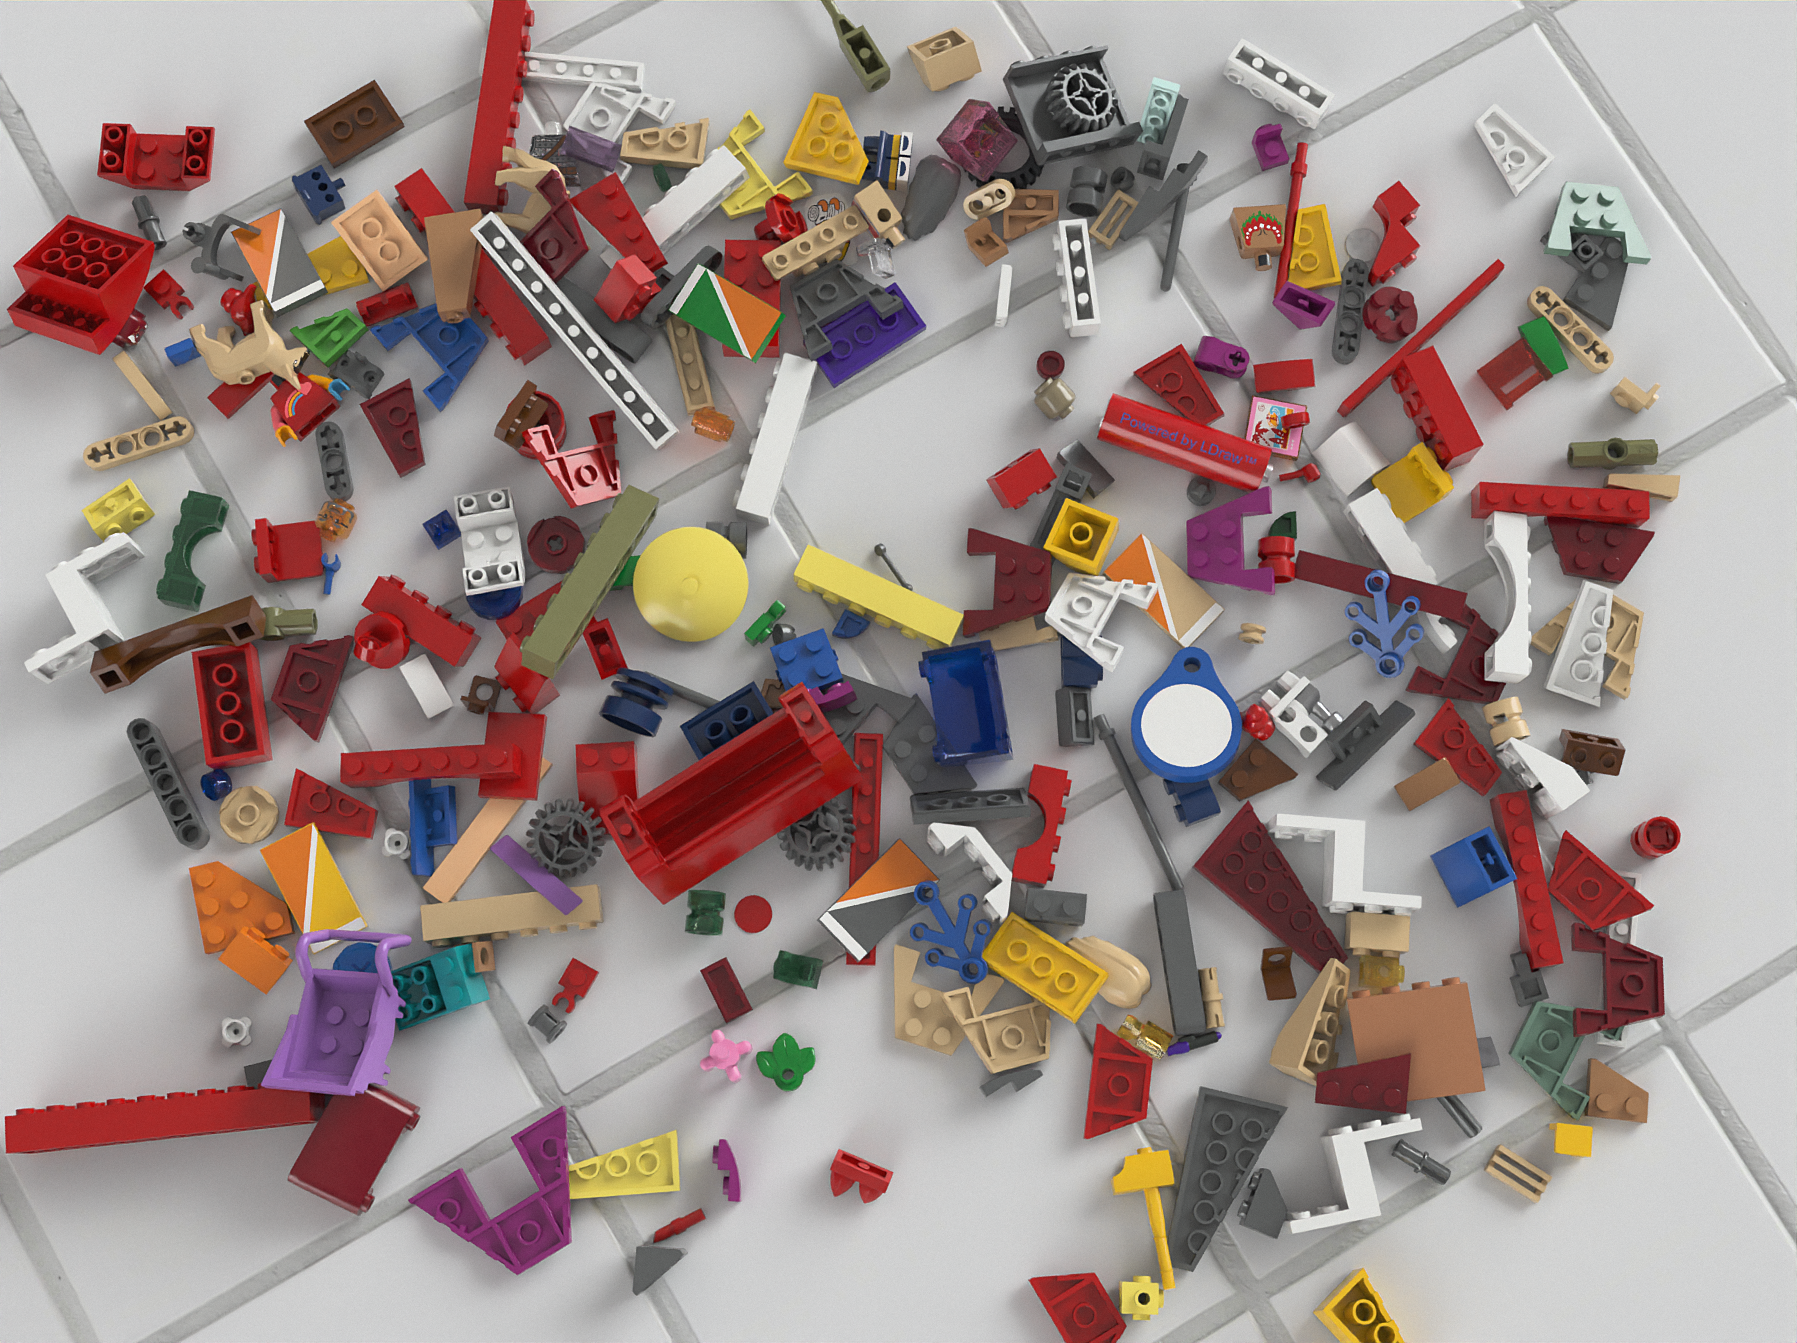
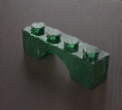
M189 490L187 498L183 499L180 507V513L182 514L180 523L174 527L172 540L174 541L172 550L166 554L164 567L166 568L164 577L158 581L156 588L157 599L164 605L194 612L199 611L206 585L194 575L191 567V556L195 546L201 539L210 534L222 532L229 509V504L222 497Z

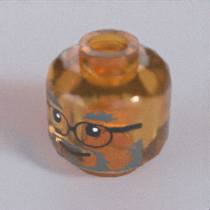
M334 498L333 501L324 502L315 519V526L321 530L319 535L331 542H335L336 539H348L358 519L357 514L354 512L355 507L338 498Z

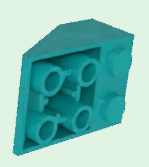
M472 943L447 949L391 971L393 985L398 991V996L406 1002L405 1007L398 1008L399 1012L403 1013V1018H395L399 1031L490 1000L482 972H475Z

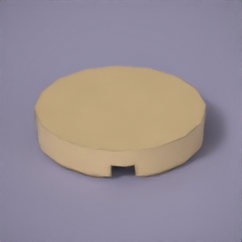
M258 786L234 789L224 798L219 810L220 825L228 837L243 844H254L265 840L273 833L279 819V809L276 800L269 792Z

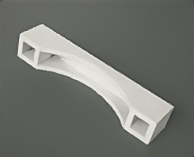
M1494 511L1484 521V548L1493 558L1501 574L1506 596L1505 618L1501 631L1491 647L1485 652V680L1519 684L1530 674L1532 668V661L1528 658V648L1532 639L1531 632L1528 631V621L1531 616V606L1528 604V594L1531 589L1528 567L1531 561V554L1527 551V542L1530 538L1531 530L1530 526L1527 525V515Z

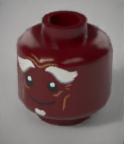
M134 308L125 325L112 342L122 348L126 344L136 346L148 328V323L144 320L146 315Z

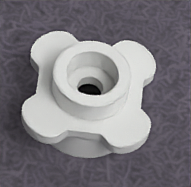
M394 828L388 829L385 832V846L382 847V853L386 857L395 855L401 859L409 858L411 855L409 850L411 843L409 831L403 833L396 831ZM400 841V846H396L395 843Z
M245 1016L241 1019L225 1018L222 1021V1044L226 1047H231L233 1044L248 1046L252 1041V1037L249 1035V1027L252 1025L251 1019ZM235 1029H239V1034L236 1035L234 1033Z

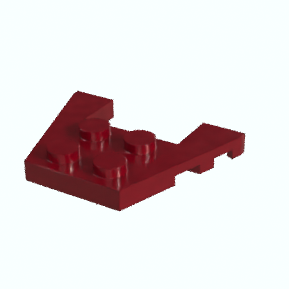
M551 169L535 187L552 209L522 238L520 243L556 284L589 249L560 173L557 170Z
M968 528L967 554L969 556L996 555L993 609L964 610L963 636L970 638L976 636V633L985 630L991 631L999 628L1000 625L1012 621L1017 622L1046 612L1051 602L1052 554L1042 549L974 528Z
M1465 603L1460 621L1445 618L1467 629L1445 678L1417 666L1405 690L1411 693L1481 704H1490L1498 701L1506 683L1485 680V652L1494 643L1499 632L1488 626L1480 618L1481 615Z
M1574 922L1571 925L1572 951L1602 954L1604 1010L1575 1008L1573 1010V1037H1581L1658 1019L1665 1015L1663 957L1632 944L1616 941L1610 938V935L1599 931L1597 933L1587 929L1581 923Z

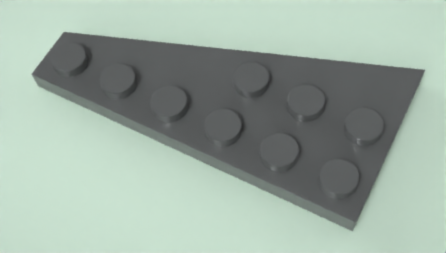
M1202 1086L1199 1087L1167 1239L1172 1267L1191 1272L1195 1270L1214 1233L1225 1218L1229 1207L1240 1192L1259 1159V1155L1267 1141L1270 1140L1275 1131L1274 1129L1288 1107Z

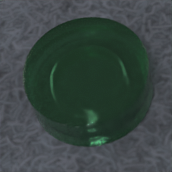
M659 163L652 166V173L660 191H668L672 185L663 164Z

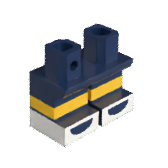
M880 130L879 137L865 136L863 150L866 155L877 156V162H868L861 179L877 180L883 189L907 192L913 132L891 135Z

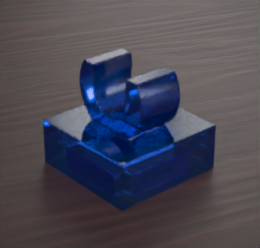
M447 510L442 511L422 524L438 550L461 537V531Z

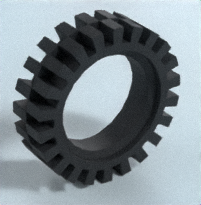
M1000 106L995 113L990 108L986 110L985 116L982 113L978 114L976 121L972 120L968 124V130L964 132L962 147L966 142L972 144L968 139L985 120L998 130H1009L1020 135L1028 146L1029 157L1022 167L1011 172L994 171L984 166L982 162L976 161L985 168V171L981 172L976 168L979 165L973 161L971 166L974 169L972 172L963 167L965 172L968 171L970 181L976 180L978 188L996 179L1009 181L1014 189H1027V184L1032 186L1036 182V177H1040L1044 165H1037L1019 118L1015 113V108L1010 107L1009 112H1004V106ZM963 155V158L966 160L968 156ZM998 189L999 192H1000L1001 194H1003V190H1002V189Z

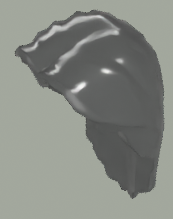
M929 155L920 160L916 167L913 181L909 185V193L901 212L902 223L904 224L903 234L907 235L908 239H914V241L918 240L922 235L933 233L936 230L938 224L945 218L953 204L960 186L961 170L955 164L937 155Z

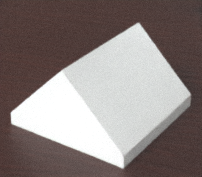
M1356 421L1339 428L1311 454L1346 498L1370 481L1373 476L1390 466V462Z

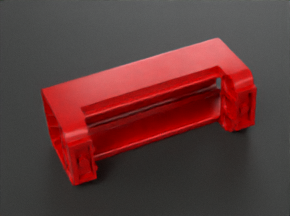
M802 681L779 695L778 700L783 706L782 709L634 802L626 794L624 796L621 795L599 809L600 816L625 861L641 883L663 905L864 779Z

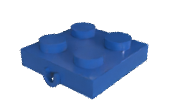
M824 628L770 647L778 669L775 670L779 682L782 681L785 691L801 681L807 689L812 690L818 687L820 691L837 683L844 682L837 664L838 656L835 649L832 650Z

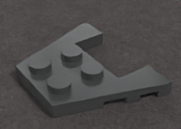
M838 259L831 261L790 285L811 362L833 349L831 341L821 330L822 326L865 301L871 304L882 320L904 307L901 298L885 292V288L877 283L875 285L864 279L861 273Z
M842 674L844 680L842 684L849 681L857 699L845 706L824 712L823 714L844 745L877 706L898 723H901L917 704L910 697ZM829 688L820 691L823 696L827 694ZM854 762V764L856 765V767L858 768V770H859V772H860V771H861L860 766L857 765V764Z

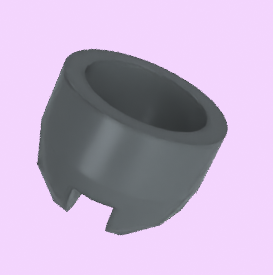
M1118 167L1112 173L1110 182L1116 189L1127 191L1133 187L1135 176L1127 168Z
M786 623L776 624L772 633L774 644L778 645L795 639L794 627Z

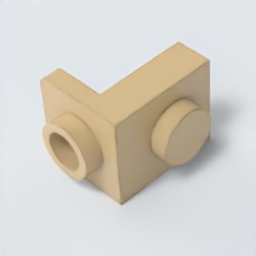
M1624 377L1610 394L1615 397V401L1619 405L1629 408L1637 414L1643 407L1648 410L1659 397L1655 393L1661 385L1656 382L1645 393Z

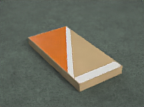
M1143 533L1102 573L1109 581L1122 582L1123 579L1133 580V584L1147 585L1148 582L1158 584L1157 593L1148 609L1137 607L1182 649L1190 647L1225 610Z

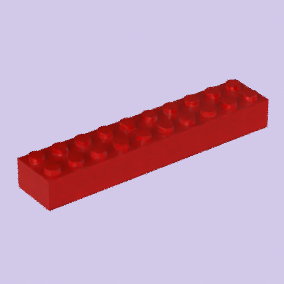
M259 1083L258 1089H255L254 1086L246 1087V1085L227 1087V1093H225V1090L201 1089L197 1090V1096H195V1093L173 1092L167 1093V1099H165V1096L146 1095L138 1096L137 1102H135V1099L125 1100V1098L106 1100V1103L80 1102L76 1103V1106L52 1105L46 1106V1109H17L16 1115L5 1116L6 1154H35L318 1123L325 1110L324 1093L265 1088Z

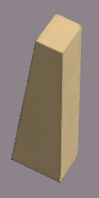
M1608 474L1604 478L1603 489L1649 491V498L1672 502L1678 497L1680 475Z

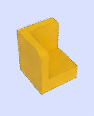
M1549 1123V1130H1555V1153L1571 1155L1573 1157H1591L1593 1127Z

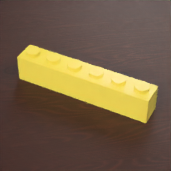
M807 545L793 574L794 582L797 583L796 586L803 591L812 593L814 590L823 594L822 598L836 605L838 602L849 606L848 610L856 615L864 616V614L874 617V621L883 627H896L907 638L915 640L918 637L927 641L926 645L936 651L941 652L942 649L950 650L963 622V614L811 545Z

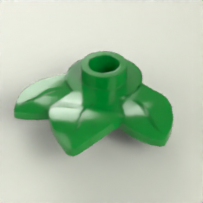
M783 1033L776 1039L773 1045V1052H757L756 1061L763 1076L774 1079L779 1089L789 1092L801 1086L804 1075L812 1070L815 1065L816 1055L813 1047L799 1049L796 1040L791 1035ZM786 1072L794 1073V1076L789 1080L783 1078Z

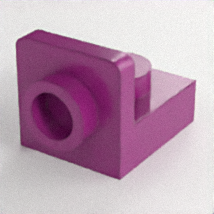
M1265 124L1255 131L1251 143L1262 171L1288 164L1290 160L1281 138L1283 130L1281 124Z

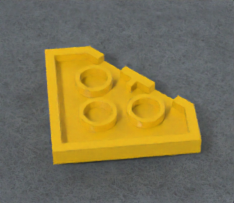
M814 92L783 163L788 169L859 185L869 160L838 97Z

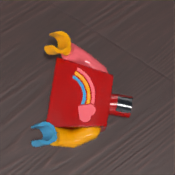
M300 372L297 378L301 390H298L285 378L276 374L271 378L270 383L278 390L270 398L274 404L270 410L275 436L283 447H286L285 442L289 438L298 439L301 442L341 407L337 400L341 401L343 399L340 396L341 392L344 390L350 391V388L341 379L333 380L314 374L305 376Z

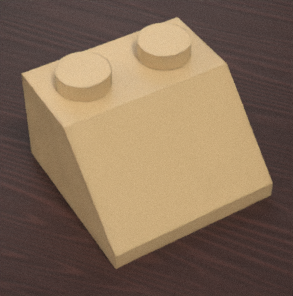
M957 27L907 46L923 83L932 92L946 90L950 84L957 81L970 80L974 77V74L982 71L974 41Z

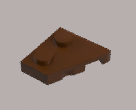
M1254 739L1219 780L1218 784L1240 802L1284 782L1291 781L1297 777L1298 773L1260 741Z

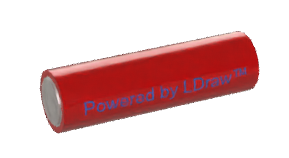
M1115 393L1112 394L1111 399L1108 401L1097 432V440L1248 493L1258 490L1261 481L1268 482L1274 466L1268 463L1272 448Z

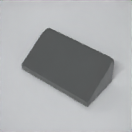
M1078 439L1057 453L1056 458L1064 467L1066 463H1069L1092 473L1086 491L1093 499L1115 481Z
M1065 687L1056 690L1059 746L1095 745L1090 688Z

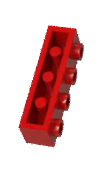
M392 574L390 577L378 576L361 605L373 613L384 611L394 615L405 626L402 630L407 636L454 667H464L482 638L474 633L476 628L461 620L459 623L451 618L452 612L440 605L434 607L428 603V596L418 590L410 591L404 587L406 582Z

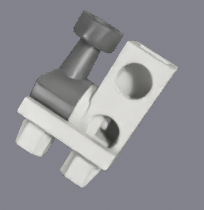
M1287 670L1276 682L1287 694L1280 699L1269 689L1260 698L1258 703L1261 707L1265 708V711L1275 723L1277 730L1285 735L1299 749L1298 751L1307 758L1324 741L1328 734L1341 723L1344 717L1338 711L1332 714L1320 701L1318 689L1310 684V681L1305 676L1299 679ZM1310 713H1313L1324 722L1322 729L1308 717Z

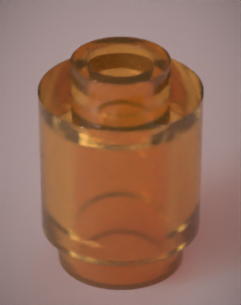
M703 407L701 411L696 410L691 426L695 427L694 433L717 442L722 440L728 442L734 430L735 421L731 420L728 415Z

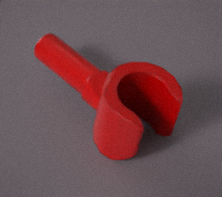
M1310 463L1302 467L1301 470L1281 474L1279 478L1280 482L1304 476L1307 483L1318 480L1321 473L1315 464Z

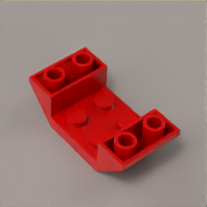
M103 123L97 175L100 178L133 189L191 191L209 182L211 179L215 128L186 126L185 135L136 133L131 124Z

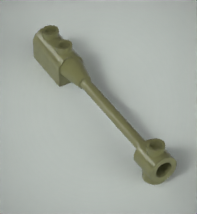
M821 0L832 18V23L839 39V46L866 91L874 92L881 89L890 80V67L864 25L856 28L844 14H841L833 0Z

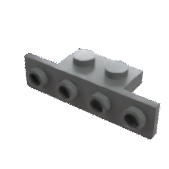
M1365 700L1325 738L1336 758L1316 776L1317 780L1333 790H1338L1415 716V711L1396 700L1379 716L1373 704Z

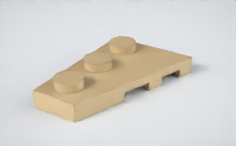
M709 118L699 119V123L685 125V122L675 123V127L665 129L653 127L624 132L620 160L626 163L686 169L699 168L704 163Z

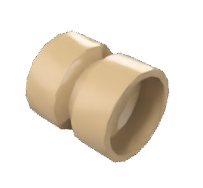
M1518 697L1499 700L1482 707L1486 723L1492 725L1489 732L1495 747L1500 746L1511 737L1520 741L1531 736L1526 720L1520 718L1523 710ZM1504 717H1507L1508 721L1504 722Z

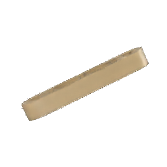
M1540 286L1532 291L1527 299V306L1537 318L1545 316L1555 336L1591 372L1597 374L1605 372L1614 360L1610 348L1551 289ZM1542 296L1546 298L1544 303L1538 304L1536 302L1537 298ZM1553 305L1555 308L1548 315L1546 312ZM1563 314L1567 318V325L1558 326L1554 322V315ZM1576 333L1583 334L1587 339V344L1585 346L1575 344L1573 335ZM1593 345L1594 349L1586 354L1585 352ZM1602 355L1605 359L1597 364L1594 360Z
M181 416L172 417L92 443L85 448L83 459L93 470L104 471L184 445L193 438L194 428L186 418ZM178 425H182L183 428H186L182 430L183 435L178 436L176 433H173L177 431ZM164 429L169 433L167 434V436L170 438V440L168 441L165 433L163 432ZM150 433H158L160 435L159 442L154 446H148L145 443L146 437ZM131 442L132 450L126 455L118 453L121 443ZM109 447H111V451H112L113 455L115 456V458H112V457L109 455V453H111L110 450L108 449ZM99 451L103 456L100 457V462L97 463L93 458L96 457L95 453Z

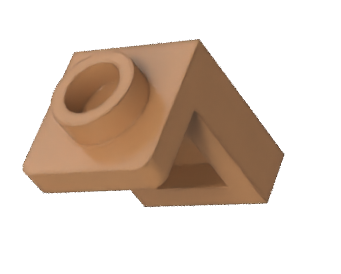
M987 217L964 229L969 250L985 267L1009 253L1007 245L993 232L990 220Z

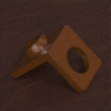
M476 675L473 678L468 697L461 696L460 700L469 712L484 715V712H494L501 685L497 680ZM483 684L490 685L493 689V694L488 700H480L476 695L478 687Z
M1291 946L1265 948L1262 950L1260 970L1269 1001L1296 998L1297 993L1290 968L1293 952ZM1273 955H1284V957L1281 960H1269V958Z

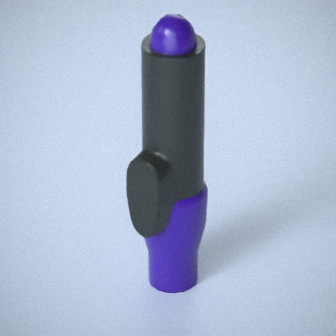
M1212 1031L1196 1037L1194 1034L1179 1038L1178 1042L1165 1047L1168 1056L1187 1053L1218 1042L1222 1034Z

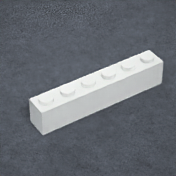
M724 145L719 150L715 149L710 152L706 157V161L699 168L691 169L680 185L671 187L661 202L657 205H651L645 211L643 220L663 255L750 178L746 168ZM610 243L605 246L603 253L600 255V258L610 270L616 261L624 258Z
M784 353L782 361L776 362L773 377H776L775 385L768 388L765 402L769 404L766 413L761 412L757 424L760 433L758 439L753 438L750 445L749 454L752 455L750 465H744L741 474V480L744 481L742 490H737L734 496L733 506L736 507L737 517L770 526L817 374L816 361L811 362L809 359Z

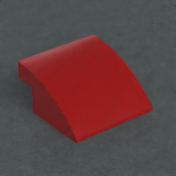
M67 215L13 265L25 290L7 308L14 325L101 355L123 328L140 297L155 249L154 242Z

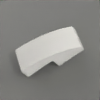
M1422 611L1417 612L1428 637L1443 655L1458 642L1454 638V632L1447 625H1441L1438 622L1441 616Z
M425 653L399 666L428 719L454 706Z

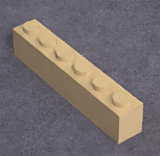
M597 884L570 887L569 889L579 896L583 902L568 915H564L538 891L421 905L423 941L428 944L432 943V948L450 946V941L461 940V944L479 942L480 937L491 936L492 941L509 939L508 934L520 933V937L537 936L538 930L549 929L550 933L567 932V927L579 926V930L597 928L596 923L604 922L600 887Z

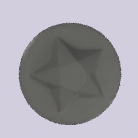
M1203 476L1192 479L1187 487L1188 499L1197 506L1209 504L1216 494L1214 482Z

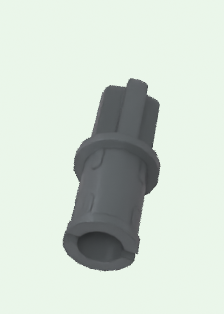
M145 195L134 197L132 205L139 220L137 224L139 229L143 230L146 240L154 242V250L165 247L167 242L159 227L160 219L154 215L148 198Z
M1403 1139L1399 1140L1394 1147L1392 1156L1413 1167L1415 1173L1421 1172L1440 1185H1444L1450 1178V1169L1430 1158L1428 1152L1422 1153Z

